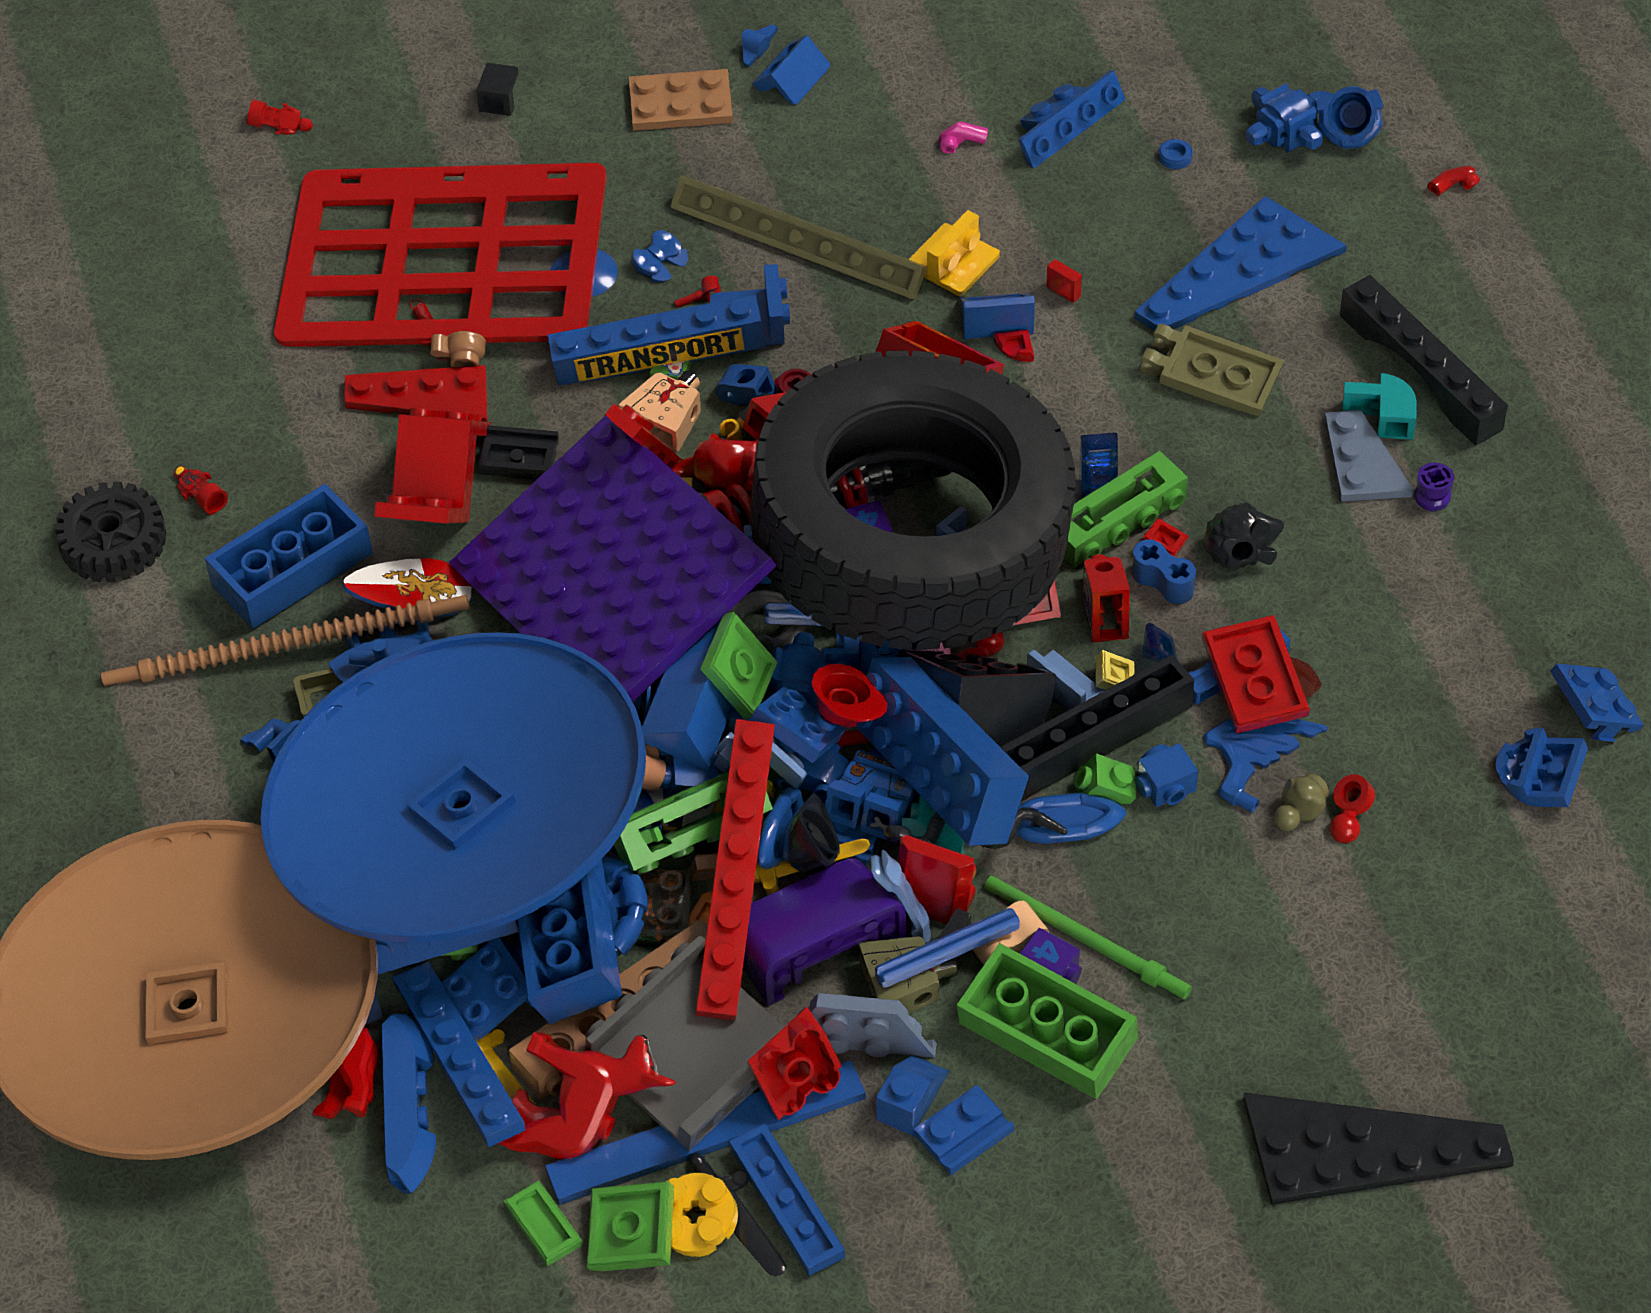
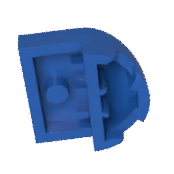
M1544 728L1529 729L1524 732V738L1512 746L1508 742L1503 745L1497 755L1496 770L1505 789L1522 803L1534 807H1569L1588 747L1584 738H1547Z

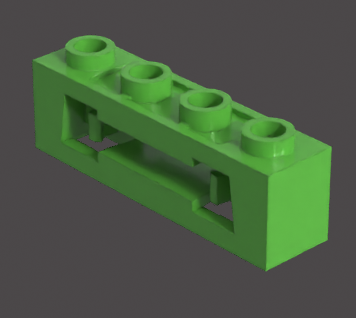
M1158 451L1074 504L1072 519L1087 510V514L1075 522L1071 521L1064 559L1075 568L1093 555L1101 554L1102 550L1114 544L1117 546L1122 544L1129 537L1130 533L1140 526L1143 528L1149 527L1155 522L1158 515L1167 509L1176 510L1186 499L1188 477L1161 451ZM1152 469L1149 476L1136 483L1135 479Z
M729 771L632 813L625 829L614 843L619 859L626 862L630 870H637L638 874L657 868L660 865L658 860L672 855L673 858H678L694 851L693 845L706 839L708 843L719 840L723 813L713 812L664 835L661 834L659 826H651V823L658 821L665 824L717 800L720 807L724 808L726 793L721 792L726 791ZM767 792L763 813L773 809ZM657 842L653 845L647 846V844Z

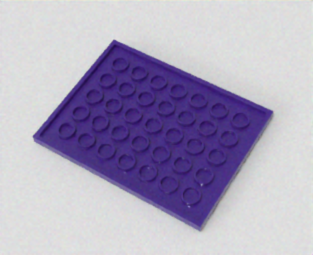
M604 416L449 562L520 634L546 638L583 652L599 662L615 676L627 691L632 702L777 566L762 549L646 446L642 447L607 416Z

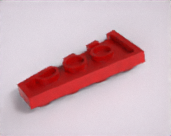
M486 365L345 375V405L348 409L381 413L399 412L409 415L411 408L482 414V421L488 422Z
M613 404L604 414L642 447L646 446L671 469L683 460L650 432L654 425L626 404L623 408H620Z

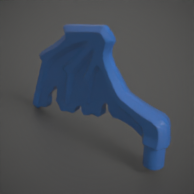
M1231 718L1225 719L1203 736L1206 746L1216 747L1221 751L1229 767L1219 787V796L1231 805H1238L1253 813L1259 806L1260 800L1245 792L1247 781L1255 774L1253 765L1267 768L1271 763L1280 760L1279 754L1288 755L1299 748L1300 743L1297 738L1288 734L1300 733L1313 738L1321 732L1325 733L1327 726L1295 719L1236 734Z

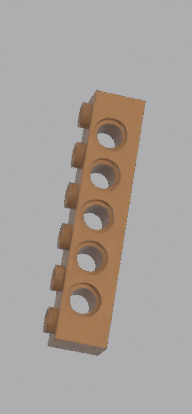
M699 919L620 973L622 997L558 1022L547 1023L536 1032L552 1036L553 1042L565 1049L578 1052L585 1051V1035L590 1027L600 1019L605 1022L614 1014V1008L617 1003L629 993L632 995L636 994L643 987L642 984L645 978L655 968L659 967L662 970L672 961L671 956L684 942L691 944L699 935L706 940L707 925ZM533 1034L509 1049L512 1069L540 1100L550 1094L552 1096L560 1094L563 1073L526 1051Z

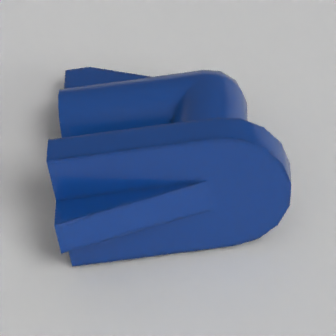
M271 719L262 728L245 735L241 742L248 747L253 743L260 753L267 747L274 763L287 738L300 723V720H294L288 724L279 719Z

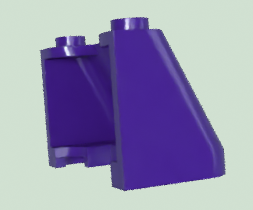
M856 858L838 860L820 872L751 903L743 969L768 1007L785 999L782 991L791 980L795 985L802 982L803 970L864 941L906 938L905 907L894 892H888L876 881L872 872L860 860Z

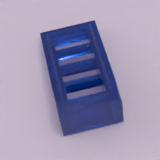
M1115 432L1081 435L1079 485L1083 499L1118 477V436ZM1108 449V451L1089 452L1092 450Z

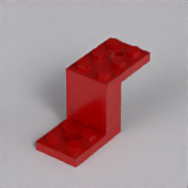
M411 408L410 415L399 414L393 494L387 495V502L375 503L374 517L437 523L468 522L471 508L476 437L487 436L488 425L492 426V422L482 421V414Z

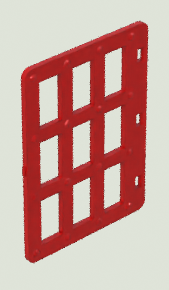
M599 163L323 169L308 172L302 182L274 328L276 341L283 346L295 347L431 345V338L434 334L449 336L454 332L470 331L483 336L486 339V343L549 342L548 334L588 327L607 182L605 167ZM548 174H567V178H548ZM464 176L463 181H445V177ZM342 179H361L360 183L343 184ZM578 200L575 224L504 226L508 202ZM485 203L481 227L412 228L416 204ZM393 205L389 229L320 230L324 206ZM572 245L569 270L498 272L501 247ZM478 248L475 272L404 274L408 249ZM386 250L382 274L312 276L316 251ZM566 291L563 317L491 318L494 293ZM472 293L468 319L397 320L401 295ZM378 295L374 321L303 322L308 297Z

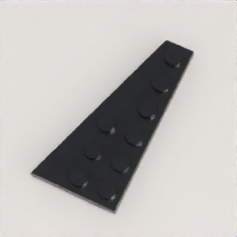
M1245 1092L1243 1094L1271 1205L1512 1167L1514 1164V1158L1504 1126L1500 1124Z

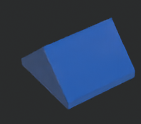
M1029 293L959 298L964 339L994 337L996 333L1028 330L1029 334H1034L1035 299Z

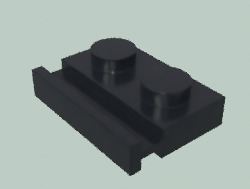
M488 425L487 437L484 439L478 464L479 473L538 479L555 462L556 448L559 444L558 431Z

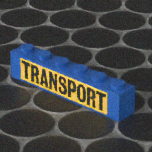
M756 294L548 334L558 385L606 379L651 370L652 366L683 361L693 362L766 347Z

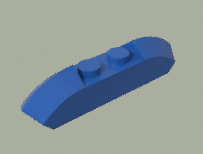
M392 1014L382 1024L386 1168L390 1184L403 1194H409L419 1186L427 1174L436 1147V1135L427 1131L429 1130L427 1106H420V1096L427 1095L426 1071L434 1064L430 1045L417 1023L407 1014Z

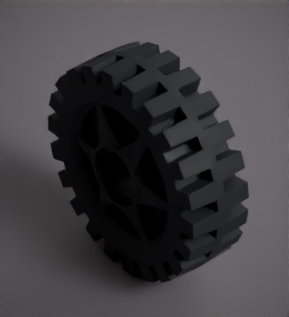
M113 481L112 488H108L107 482L98 483L99 490L94 491L92 486L84 488L85 496L78 492L72 496L73 504L66 501L62 506L63 512H59L56 518L55 534L62 559L69 569L74 573L78 571L79 576L87 579L90 575L92 581L101 582L102 577H106L108 583L116 582V575H121L122 580L130 579L131 571L139 575L144 572V564L151 567L155 563L154 556L160 557L163 552L162 546H165L166 543L164 518L160 506L153 495L149 496L147 490L142 487L137 491L136 485L128 483L124 489L122 482Z

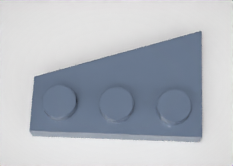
M1361 410L1325 412L1324 420L1341 502L1413 497V488Z

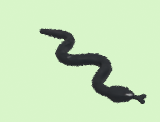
M1021 808L1017 812L1007 844L980 846L993 850L1007 847L1016 837L1019 825L1023 821H1033L1036 825L1054 830L1062 835H1066L1068 829L1049 816H1046L1043 812ZM936 812L928 824L925 835L920 837L912 835L911 831L905 826L884 825L878 817L874 818L875 823H871L870 827L883 829L887 840L897 845H900L901 837L905 835L935 844L946 822Z

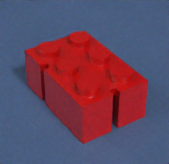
M917 320L902 324L901 326L897 325L883 329L875 351L881 352L883 357H885L886 351L908 350V356H912V351L935 353L934 358L938 359L939 354L961 358L962 365L965 360L985 366L986 373L992 369L1002 374L1005 365Z

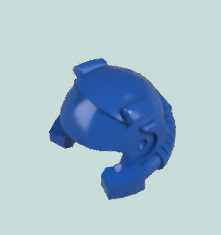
M1357 86L1342 88L1335 94L1322 91L1316 108L1319 111L1318 126L1322 134L1330 142L1342 147V149H1360V147L1371 142L1383 125L1381 109H1384L1380 93L1377 89L1367 91ZM1342 127L1358 130L1357 134H1345L1342 131Z

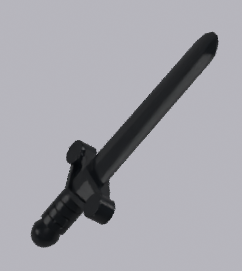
M693 1154L690 1157L689 1163L691 1168L695 1170V1173H705L719 1178L701 1154ZM736 1171L732 1175L720 1177L719 1179L728 1188L738 1208V1220L734 1234L769 1275H782L787 1268L785 1261L735 1193L748 1184L747 1174L744 1171ZM699 1206L692 1207L696 1213L704 1212Z

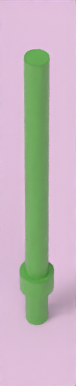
M993 875L987 879L984 889L1011 904L1018 901H1026L1043 922L1139 974L1141 981L1154 988L1158 985L1184 1000L1190 994L1192 986L1168 973L1167 967L1154 960L1149 962Z

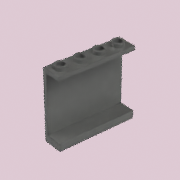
M701 935L691 944L688 942L681 944L671 956L672 961L662 970L659 967L655 968L645 978L642 984L643 987L636 994L632 995L629 993L625 995L615 1006V1013L605 1022L602 1019L595 1022L585 1035V1051H598L615 1058H622L625 1055L628 1045L635 1036H647L651 1053L657 1064L658 1074L675 1080L676 1084L666 1087H651L628 1094V1096L688 1152L759 1087L747 1061L784 1028L778 1020L741 987L735 1021L695 1016L706 942Z

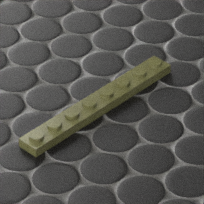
M684 175L680 176L670 208L910 299H915L918 295L927 266Z

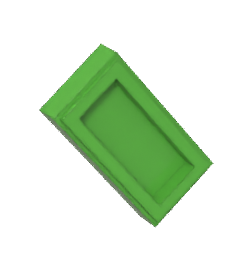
M539 1180L504 1200V1206L547 1266L583 1245L582 1239Z

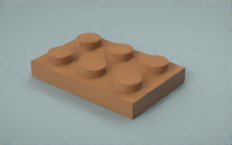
M728 69L629 77L633 131L733 123Z

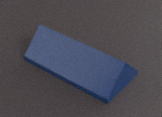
M721 619L663 673L642 725L646 744L706 772L710 767L733 707L700 669Z

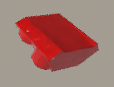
M908 835L901 837L898 863L901 866V871L905 874L906 880L910 883L918 902L922 904L927 912L929 919L947 924L956 908L968 912L976 895V888L971 884L976 874L974 858Z
M805 1007L747 1061L769 1108L777 1120L781 1119L784 1115H792L802 1109L806 1096L813 1090L823 1094L834 1089L840 1081L839 1068L842 1067L826 1033L808 1007Z

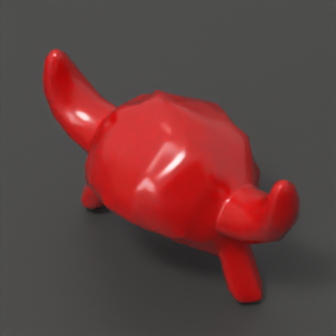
M712 433L708 440L699 443L693 456L680 461L672 470L681 478H697L706 488H710L712 491L720 490L726 493L727 488L732 484H738L744 488L745 482L748 479L753 481L755 451L758 439L757 441L724 440Z

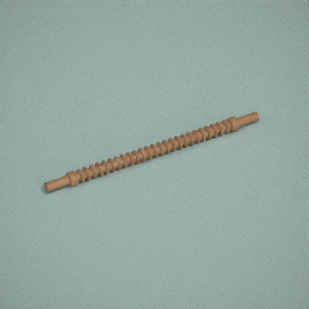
M467 595L430 602L429 599L417 601L415 606H412L411 603H407L406 608H401L400 605H397L394 611L387 607L384 613L377 609L374 615L365 612L364 617L355 614L354 619H349L348 616H345L342 622L335 618L332 624L325 620L322 626H318L317 623H313L312 628L303 625L302 630L299 631L296 627H293L290 633L283 629L280 635H276L273 631L270 637L261 634L260 639H255L254 636H251L248 642L241 638L238 644L231 640L228 646H224L223 643H219L218 648L209 645L208 650L205 651L202 647H199L196 653L189 649L186 655L179 651L176 657L167 654L166 659L157 656L156 661H152L150 658L141 659L138 661V665L101 672V678L104 687L139 679L145 683L154 681L155 676L158 675L163 679L166 673L175 676L176 671L185 674L186 669H191L192 672H195L198 666L205 670L208 664L215 668L218 662H222L223 665H227L228 660L237 663L240 657L247 661L250 655L257 659L260 653L269 656L270 651L279 654L280 649H285L286 652H289L292 646L299 650L301 645L305 644L309 648L312 642H316L317 645H321L322 640L331 643L334 637L341 641L344 635L351 639L354 633H358L359 636H362L364 631L373 634L374 629H379L380 632H383L386 626L393 630L396 624L403 628L406 622H410L411 625H414L416 620H420L421 623L431 622L435 616L467 610L470 607Z

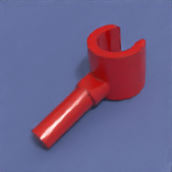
M714 275L703 278L701 290L675 300L676 307L680 308L701 300L705 302L710 301V292L721 293L718 278Z

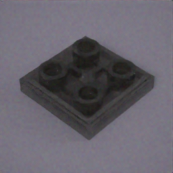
M637 870L633 871V874L641 877L648 899V910L642 916L644 926L635 943H666L690 926L692 870H651L638 874Z

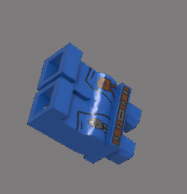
M873 748L869 753L858 750L854 761L849 763L840 780L834 779L828 786L825 807L831 821L854 829L861 822L860 831L887 840L883 829L870 827V824L874 823V818L889 820V825H902V818L908 817L911 812L912 802H917L919 793L876 748ZM842 806L852 807L853 814L842 813L837 808Z

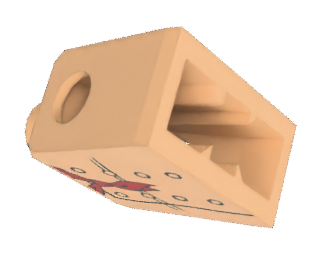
M690 371L682 372L677 380L662 373H655L619 404V407L623 408L627 404L642 414L654 425L650 432L670 449L678 452L701 412L700 393L697 390L700 381Z

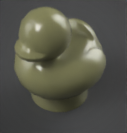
M1307 774L1287 780L1282 791L1283 805L1274 813V823L1278 829L1292 831L1299 825L1300 820L1311 821L1323 813L1326 807L1325 799L1328 796L1329 790L1321 777L1315 774Z

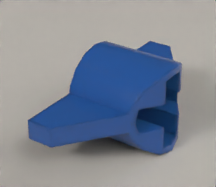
M772 24L757 31L752 29L743 31L741 38L744 66L750 68L757 57L760 58L769 48L770 40L778 31L777 26Z

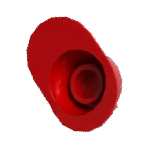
M828 664L819 668L814 673L812 687L817 696V707L820 714L827 721L852 728L858 722L873 721L886 713L887 701L862 671L844 664Z

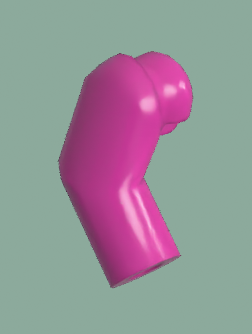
M963 121L956 122L941 132L938 139L940 150L944 153H954L958 145L965 140L984 144L988 129Z

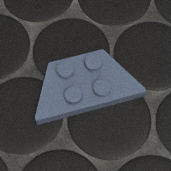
M818 993L810 1001L808 1009L826 1033L836 1054L846 1053L848 1050L865 1051L868 1055L877 1058L885 1057L888 1054L935 1058L937 1043L934 1040L926 1041L921 1036L922 1026L916 1019L908 1015V1010L898 1000Z

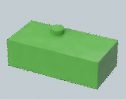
M1001 943L997 945L957 1004L959 1024L1094 1099L1099 1097L1138 1039L1136 1016Z

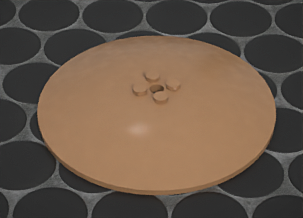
M196 820L152 827L127 835L81 857L58 873L25 904L1 938L0 1089L19 1114L37 1129L57 1141L78 1150L100 1156L127 1160H159L200 1154L233 1144L262 1131L287 1116L319 1090L341 1066L355 1045L367 1021L374 1000L378 979L376 939L358 936L335 928L316 918L300 906L286 891L273 870L266 854L261 825L232 820ZM186 999L197 1000L189 1009H178V1006Z

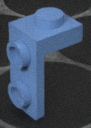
M732 732L716 748L720 753L714 765L722 773L729 771L734 737ZM773 737L770 766L797 789L807 775L803 769L804 766L794 754L782 751L775 744Z

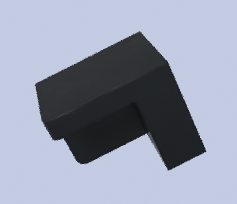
M486 63L476 90L479 112L512 115L514 110L513 88L519 74L518 67Z

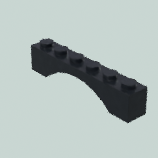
M1368 275L1343 289L1340 316L1364 340H1371L1382 344L1408 362L1432 390L1449 421L1475 446L1503 431L1508 404L1371 275Z

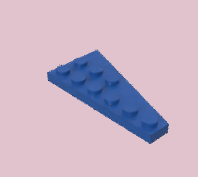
M1265 196L1135 310L1134 318L1154 331L1158 324H1165L1174 330L1196 320L1200 315L1214 309H1221L1227 306L1229 302L1240 297L1245 298L1289 278L1290 275L1298 271L1319 265L1321 261L1334 255L1339 256L1346 252L1347 245Z

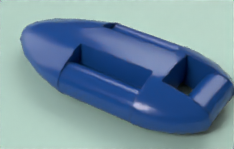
M794 787L786 788L777 797L772 807L773 809L770 810L763 822L757 857L758 865L762 869L769 870L778 866L783 861L779 855V844L790 819L803 805L802 793L799 789Z
M1086 793L1036 797L1020 804L1019 809H1034L1045 813L1046 816L1067 828V834L1062 835L1042 826L1033 827L1031 821L1021 822L1017 834L1023 840L1039 844L1088 840L1116 827L1124 819L1126 811L1120 804L1111 799Z

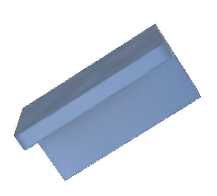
M1034 649L1027 654V665L1056 674L1052 698L1067 711L1104 691L1096 687L1093 681L1054 650L1044 657Z

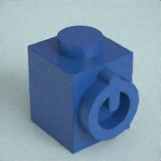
M1180 743L1170 747L1167 745L1154 746L1145 752L1136 763L1138 765V776L1135 777L1136 787L1143 798L1149 797L1155 807L1165 803L1168 805L1178 804L1185 799L1187 794L1197 790L1198 770Z

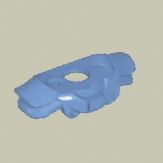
M885 850L881 851L882 857L878 855L871 856L874 878L888 892H894L905 907L912 927V937H922L925 943H929L931 930L928 914L922 904L918 902L910 883L901 871L900 864L891 858Z

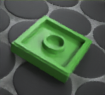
M733 611L722 617L700 669L738 713L747 720L751 718L755 709L761 704L778 662Z
M668 1181L592 1188L587 1268L590 1271H611L670 1266L674 1186Z

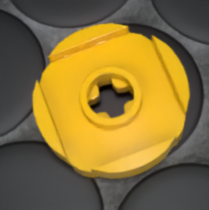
M690 1173L679 1178L669 1179L668 1181L674 1186L671 1248L677 1253L692 1257L706 1256L716 1251V1246L722 1243L725 1238L728 1240L734 1233L738 1220L737 1204L728 1188L719 1178L705 1173ZM695 1206H699L701 1210L706 1211L705 1216H699L697 1223L691 1224L689 1217L686 1216L688 1211Z

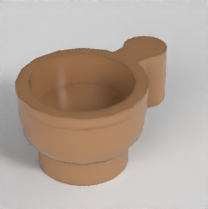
M470 331L454 332L449 336L434 334L431 338L430 354L435 357H449L451 359V367L479 366V362L485 354L486 339Z

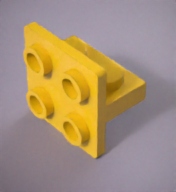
M967 210L953 225L944 223L909 260L927 266L924 275L925 279L961 297L999 259L1000 251L979 240V215Z

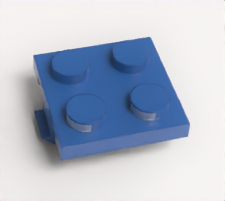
M1556 663L1550 670L1585 728H1598L1591 736L1593 740L1616 742L1614 736L1623 727L1627 732H1635L1644 726L1636 713V707L1626 698L1618 685L1616 676L1608 669Z

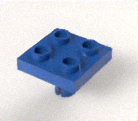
M784 686L760 704L750 718L751 721L775 724V744L785 753L790 752L794 754L796 751L812 763L833 747L846 730L840 725L827 721L817 709L806 702L802 694L792 689H786Z

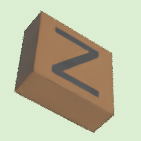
M718 853L696 855L689 867L691 882L714 878Z

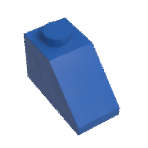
M914 1055L896 1064L876 1096L877 1120L913 1136L914 1128L921 1123L949 1071Z

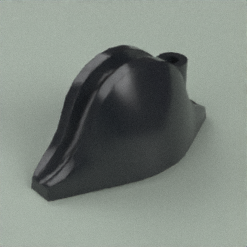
M814 793L792 816L779 844L780 857L800 872H807L819 866L828 867L834 863L840 853L837 834L823 800Z

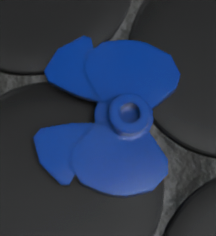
M664 230L654 232L651 238V246L647 250L635 249L631 256V263L634 268L641 274L651 277L652 282H665L671 279V274L662 264L665 260L678 266H685L688 261L687 250L685 248L681 249V243L678 239Z

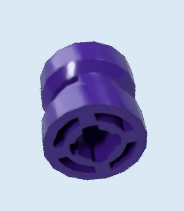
M1437 462L1427 463L1422 466L1418 471L1414 496L1416 503L1430 511L1446 508L1451 499V490L1454 482L1453 471L1448 466Z

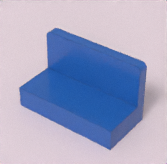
M806 35L788 43L758 76L753 85L762 92L776 87L789 104L796 105L830 68V63L809 36Z

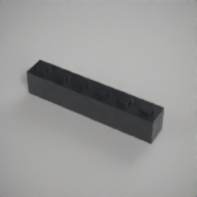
M1172 654L1000 747L1029 776L1022 799L1074 772L1088 762L1095 754L1103 756L1191 708L1194 691L1193 677Z

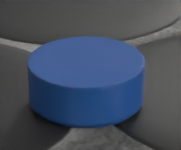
M1171 139L1165 141L1159 148V161L1167 168L1182 169L1187 167L1192 161V147L1183 140Z

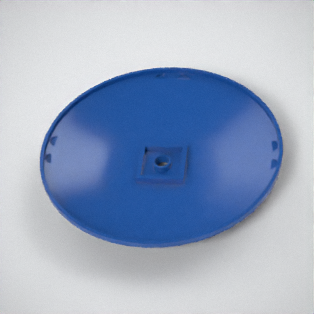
M500 632L473 633L426 642L395 653L356 673L318 702L293 730L275 759L263 793L261 830L266 854L277 878L295 901L316 918L340 930L362 937L394 942H433L481 933L508 924L551 902L582 879L612 848L625 829L642 790L646 769V746L643 729L632 700L615 676L599 662L565 644L542 637ZM334 707L329 713L326 714L329 708ZM460 801L469 802L462 808H453Z

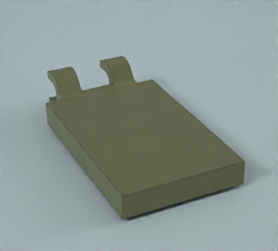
M1158 324L1153 334L1155 339L1151 347L1168 353L1165 356L1154 349L1146 348L1141 358L1143 363L1139 372L1154 377L1161 375L1159 383L1260 417L1283 368V359L1186 325L1182 332H1179L1165 324Z

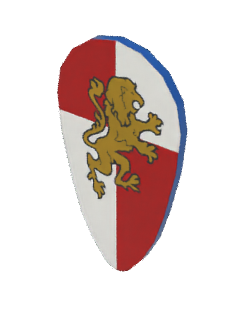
M431 558L404 559L370 565L345 577L342 584L344 591L355 598L378 607H390L391 610H396L397 605H400L401 608H406L407 603L415 606L417 601L429 599L430 602L462 595H467L468 602L471 599V585L451 564L443 560ZM461 611L439 615L438 617L456 615Z

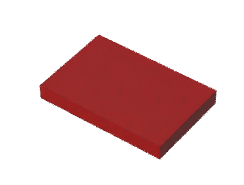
M1275 615L1202 632V641L1236 734L1309 716L1310 708Z

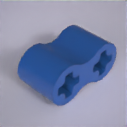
M1147 539L1136 544L1133 550L1132 564L1134 580L1139 584L1157 588L1163 597L1173 604H1183L1191 600L1194 596L1196 577L1194 564L1185 558H1177L1170 555L1158 541Z

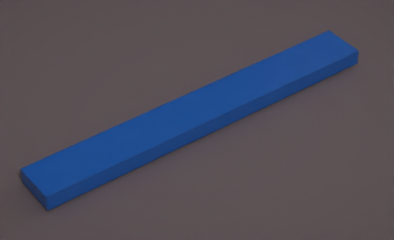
M850 1060L841 1063L842 1067L839 1068L840 1081L834 1089L823 1094L813 1090L806 1096L802 1109L792 1115H784L779 1120L774 1116L760 1091L749 1095L690 1152L663 1127L658 1126L591 1149V1151L578 1157L565 1158L545 1165L546 1173L558 1204L561 1205L590 1195L592 1188L613 1187L688 1161L693 1154L705 1155L730 1146V1140L763 1124H766L771 1132L866 1099V1092Z

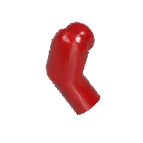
M1466 165L1445 170L1427 184V188L1439 197L1458 182L1462 183L1464 189L1469 190L1480 182V177L1474 172L1475 168Z

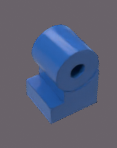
M742 364L730 365L715 388V393L720 400L737 406L741 404L748 405L752 398L757 397L761 393H778L767 366Z

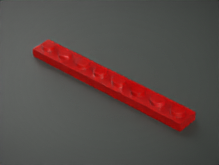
M736 719L695 1016L729 1021L736 1020L775 724Z

